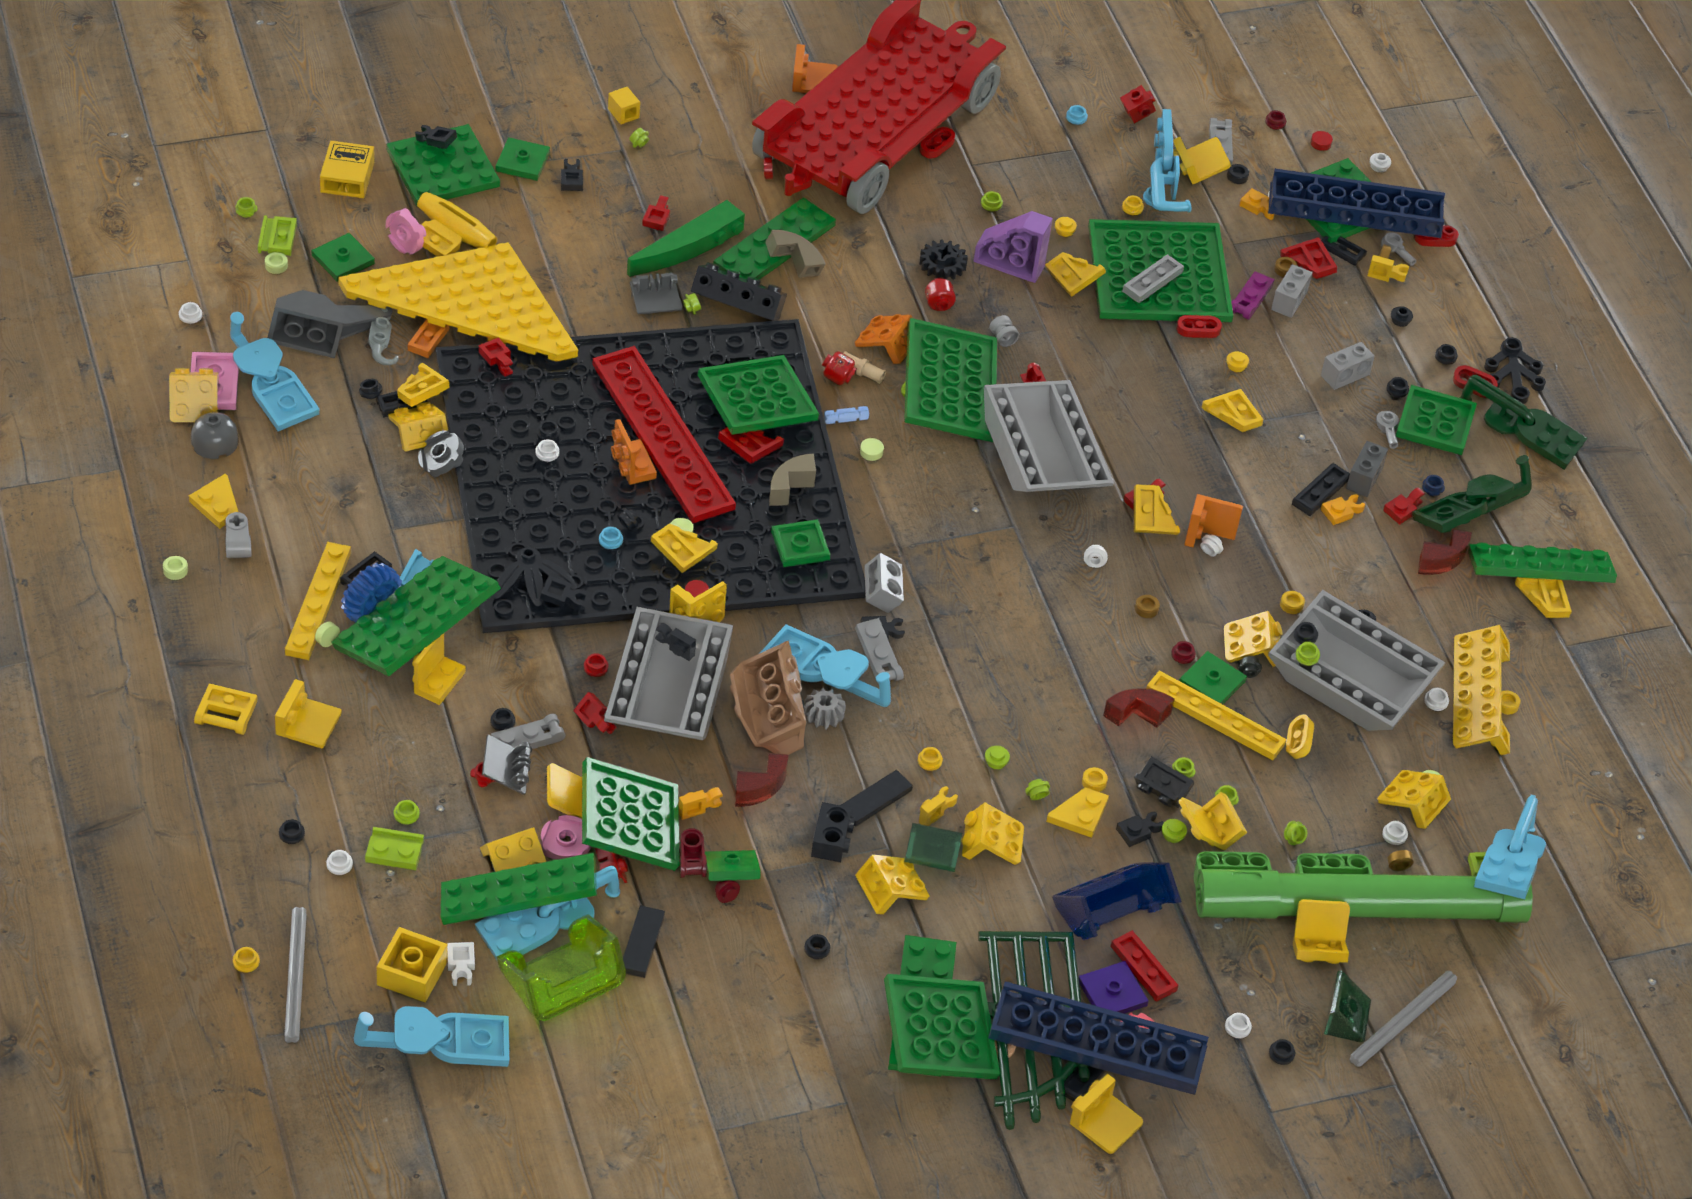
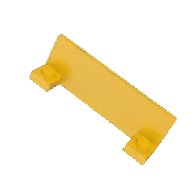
M1500 625L1454 636L1453 745L1456 749L1490 741L1493 747L1496 746L1500 755L1510 753V734L1502 721L1501 663L1510 661V642Z

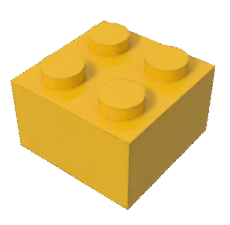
M399 927L376 967L377 985L426 1003L448 963V944Z

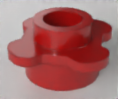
M480 762L470 771V775L478 781L479 787L484 788L494 780L482 775L483 762Z

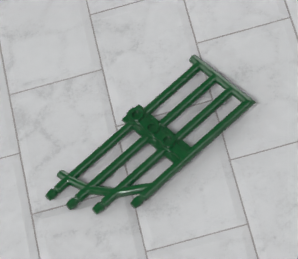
M978 931V941H987L993 1000V1002H988L991 1024L993 1023L1002 991L997 942H1013L1017 985L1028 987L1023 942H1038L1044 992L1054 994L1049 942H1064L1070 999L1081 1002L1073 932ZM997 1041L1002 1096H994V1107L1003 1106L1004 1124L1008 1130L1014 1129L1015 1126L1014 1104L1029 1101L1031 1120L1033 1123H1039L1041 1119L1040 1097L1054 1090L1057 1108L1060 1110L1065 1109L1064 1082L1078 1067L1081 1081L1086 1082L1089 1080V1066L1068 1061L1062 1068V1059L1051 1056L1053 1078L1038 1086L1035 1053L1024 1048L1028 1091L1012 1094L1007 1043Z

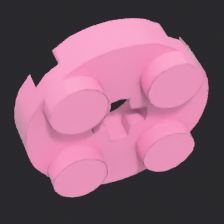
M404 208L396 211L387 217L386 229L390 228L391 232L388 237L399 252L403 254L408 252L411 255L423 247V237L426 236V230L424 226L417 222L408 209Z
M570 815L559 816V820L553 822L550 820L542 828L541 846L544 855L548 858L558 860L588 854L591 846L582 844V819ZM570 836L571 841L564 842L561 839Z

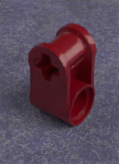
M695 828L686 829L681 834L680 878H684L685 875H701L702 878L706 877L707 860L703 834Z

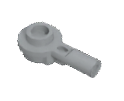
M1390 232L1382 238L1381 246L1383 244L1392 248L1391 252H1396L1409 266H1413L1417 260L1404 249L1403 241L1399 234Z
M1381 411L1376 417L1377 426L1381 432L1386 433L1389 447L1392 449L1397 448L1398 441L1395 428L1399 423V418L1391 411Z

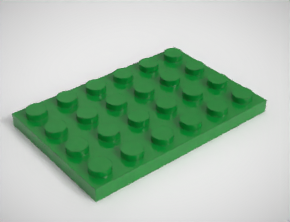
M910 318L907 331L904 422L993 442L985 422L984 386L997 384V338Z
M441 556L435 559L422 572L415 574L413 579L404 586L397 588L386 600L379 602L376 605V609L369 615L361 616L355 624L340 632L338 637L331 641L335 650L389 677L501 588L498 581Z

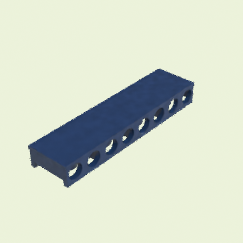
M1275 168L1272 182H1270L1268 213L1441 238L1444 225L1445 193Z
M1005 981L988 1038L1195 1095L1209 1037Z

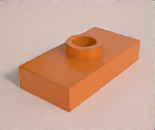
M426 319L408 343V351L429 358L449 331L450 325H446L444 328L428 323V319Z

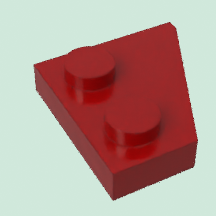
M1319 237L1280 250L1281 257L1292 258L1298 267L1313 272L1312 277L1315 279L1337 273V266Z
M728 427L720 431L718 436L721 442L750 464L782 447L784 441L779 436L775 440L763 436L764 431L761 430L732 435Z

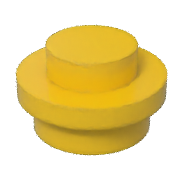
M1132 195L1123 201L1122 209L1129 215H1139L1143 212L1144 204L1140 197Z
M1060 217L1055 221V229L1060 236L1069 237L1076 231L1077 224L1072 218Z
M1235 351L1228 354L1226 362L1231 371L1242 372L1247 368L1249 358L1246 354Z
M927 747L919 753L917 761L924 770L934 771L941 767L943 758L938 749Z
M250 947L240 948L233 956V966L236 970L243 973L254 971L260 963L258 953Z

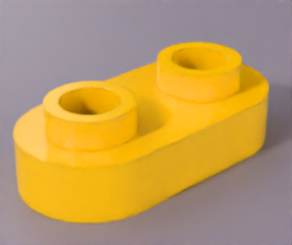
M1307 715L1297 716L1288 728L1286 751L1294 759L1307 756L1312 746L1314 722Z

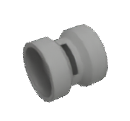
M1006 315L996 317L989 327L993 335L997 336V341L1002 347L1013 345L1020 335L1016 327L1012 326L1010 318Z

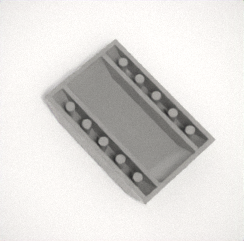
M1070 380L984 386L985 422L1013 490L1033 492L1113 486L1114 481Z
M1324 590L1318 594L1269 652V657L1288 683L1368 731L1392 730L1445 666L1444 661ZM1303 622L1312 623L1318 631V639L1314 644L1320 651V659L1311 666L1299 663L1295 656L1296 649L1301 644L1294 639V630Z
M637 607L604 721L704 740L708 734L726 667L733 625ZM661 623L667 624L672 631L677 628L696 639L695 656L690 661L675 655L669 650L667 643H660L655 639V636L659 633L656 631V628Z

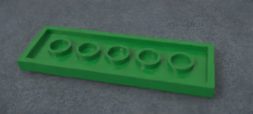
M803 197L716 258L713 264L720 266L719 270L727 272V270L740 273L739 277L748 279V277H753L760 280L791 258V255L770 257L766 240L772 230L789 231L802 236L812 243L836 225V219Z
M1483 542L1469 544L1468 554L1475 575L1616 583L1617 573L1608 552L1603 550L1582 551L1578 548H1571L1570 550L1558 549L1556 547L1536 548L1531 545L1517 547L1509 544L1489 545Z
M594 853L441 882L442 923L447 925L597 896L596 859Z
M905 935L900 975L953 979L957 942ZM892 1034L888 1070L898 1071Z

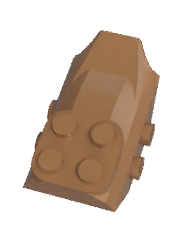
M788 640L738 663L730 673L732 682L730 690L735 697L736 705L734 710L736 715L741 720L754 746L764 747L773 752L778 758H783L804 748L806 726L800 695L802 691L797 661L791 653Z

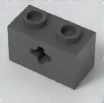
M1366 441L1351 469L1346 489L1368 497L1383 469L1388 448Z

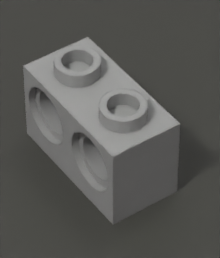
M1292 264L1275 291L1271 310L1292 318L1308 292L1313 272Z
M1359 342L1326 356L1321 377L1334 390L1370 375L1375 356L1362 342Z
M879 553L865 564L866 602L889 613L904 601L902 564L882 553Z

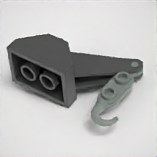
M306 290L297 291L279 297L276 300L267 338L275 341L277 345L335 358L339 340L370 329L368 343L372 349L373 359L379 364L389 366L394 365L399 360V356H395L393 359H386L381 356V352L388 347L392 329L390 319L393 312L390 307L382 309L372 305H335L326 295Z

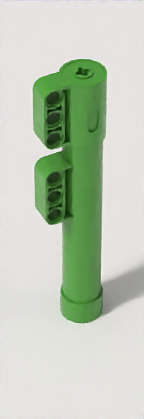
M1205 851L1199 853L1196 857L1193 877L1196 889V908L1200 918L1276 919L1278 916H1297L1299 901L1306 899L1347 902L1350 906L1349 917L1495 920L1496 922L1527 923L1531 916L1533 902L1532 885L1529 887L1526 898L1521 899L1474 887L1476 876L1373 874L1369 859L1360 854L1303 853L1297 857L1295 873H1278L1277 870H1272L1269 858L1262 853Z

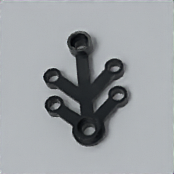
M1509 337L1502 342L1499 353L1486 359L1484 368L1488 372H1496L1490 375L1497 380V388L1500 386L1501 380L1511 373L1513 389L1510 396L1525 404L1528 401L1530 391L1522 386L1521 375L1532 382V389L1542 391L1546 380L1537 375L1541 374L1543 363L1523 352L1522 343L1519 339ZM1508 358L1509 363L1497 371L1499 363ZM1518 359L1529 365V368L1527 369L1520 364Z

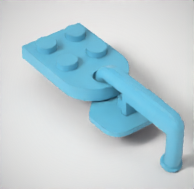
M1163 109L1161 118L1157 119V131L1159 133L1155 134L1154 147L1158 148L1155 151V161L1150 168L1152 206L1159 211H1187L1189 213L1192 207L1188 199L1185 202L1165 201L1164 184L1171 185V200L1176 199L1180 163L1179 156L1173 157L1171 109Z
M240 312L232 313L230 316V337L237 346L233 353V360L243 373L254 375L252 394L276 430L281 431L319 415V407L296 374L286 367L279 366L283 353L276 342L269 338H261L248 343L241 332V324L244 322L243 314Z
M785 625L760 652L762 653L789 640L791 653L796 658L802 681H823L837 689H844L882 707H887L891 703L889 673L882 672L876 676L879 689L858 679L869 666L866 656L850 649L836 651L829 643L789 625Z
M1535 795L1527 798L1515 830L1502 829L1496 833L1493 844L1486 851L1476 876L1474 887L1521 899L1526 898L1537 868L1538 858L1543 856L1546 842L1543 838L1528 834V832L1535 831L1534 824L1538 805Z
M608 866L597 872V889L608 884L605 888V893L613 898L619 896L620 889L617 869L614 866ZM586 897L488 916L475 923V927L502 967L550 941L557 934L559 928L576 930L592 921L595 912L594 907Z
M405 1006L398 1009L395 1014L394 1032L368 1031V1027L374 1022L373 1016L368 1012H362L358 1017L354 1034V1043L358 1046L397 1048L399 1051L408 1054H426L431 1050L440 1060L454 1064L508 1067L509 1016L446 1013L436 1017L424 1007Z

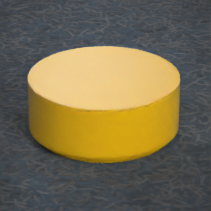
M1296 591L1285 592L1280 601L1281 609L1289 614L1300 613L1305 604L1303 595Z
M1501 691L1502 713L1507 715L1516 713L1521 702L1519 696L1512 691Z
M1089 768L1083 773L1082 785L1084 788L1101 792L1106 788L1108 776L1100 768Z

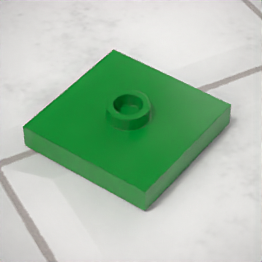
M508 137L496 163L495 171L538 181L550 154V147Z
M350 233L311 250L312 257L336 282L339 281V277L355 274L375 264V258Z
M818 520L772 526L771 532L783 567L830 560V552Z
M1207 651L1179 681L1223 705L1246 682L1247 676Z
M756 850L705 851L707 875L710 881L760 879L761 870Z

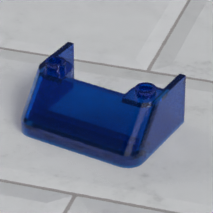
M1156 862L1130 864L1052 896L1055 907L1075 936L1082 937V940L1098 936L1097 931L1101 925L1135 911L1147 910L1148 913H1153L1161 910L1162 904L1182 902L1170 864Z

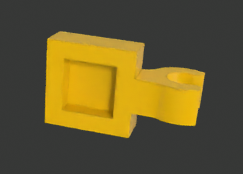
M1373 255L1367 276L1389 282L1390 278L1405 282L1409 266L1406 264L1394 266V260Z
M947 786L942 787L937 796L931 800L927 799L921 805L919 823L924 828H927L941 818L947 808L953 807L957 803L958 795L955 794L950 798L946 797L949 789Z

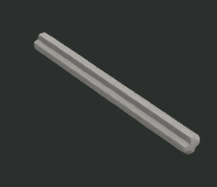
M295 907L292 910L284 1033L287 1043L298 1042L300 1034L307 915L304 907Z
M1446 971L1358 1047L1351 1054V1063H1354L1356 1067L1362 1066L1455 985L1457 976L1451 971Z

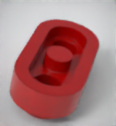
M947 127L937 128L921 141V155L929 159L940 156L954 145L955 132Z
M1447 225L1443 226L1441 238L1414 235V240L1422 246L1452 247L1457 243L1459 233L1455 228Z
M1184 315L1178 319L1176 330L1183 337L1215 338L1221 333L1222 323L1214 316Z
M1467 365L1459 366L1454 371L1453 382L1461 389H1464L1472 375H1478L1496 387L1498 385L1497 380L1492 375ZM1474 390L1473 394L1486 398L1485 396L1481 395L1480 393Z

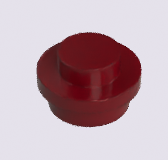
M1278 110L1271 111L1265 119L1266 125L1273 130L1284 128L1287 122L1285 114Z
M1187 641L1178 642L1171 651L1172 658L1181 664L1191 663L1196 655L1194 646Z
M735 880L719 881L715 886L716 898L721 903L733 901L740 892V885Z

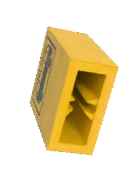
M330 140L320 174V193L365 198L375 163L374 146Z

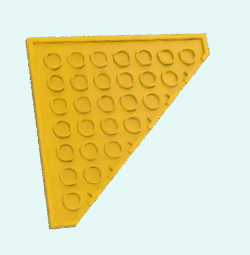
M509 242L339 277V286L346 298L352 300L361 298L367 300L369 305L386 309V307L398 310V314L411 318L416 316L427 318L428 323L444 328L446 325L458 328L457 332L475 337L476 334L488 337L487 341L499 337L505 345L509 343L518 346V350L533 355L537 352L548 355L549 360L556 362L578 357V348Z

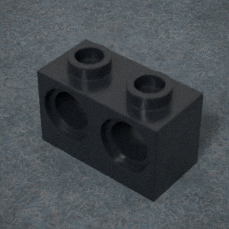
M822 802L813 838L811 857L841 863L843 853H848L851 838H847V834L853 833L855 818H851L852 807Z

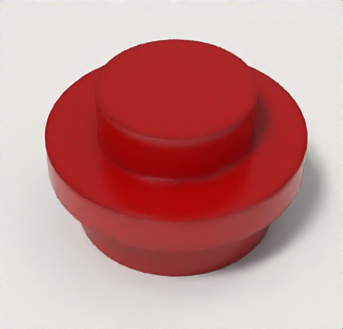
M591 654L584 662V670L590 676H603L608 671V661L601 654Z

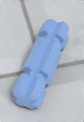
M860 406L858 409L852 407L837 409L836 412L834 410L824 412L826 424H835V421L844 423L857 421V418H859V421L869 418L867 406Z

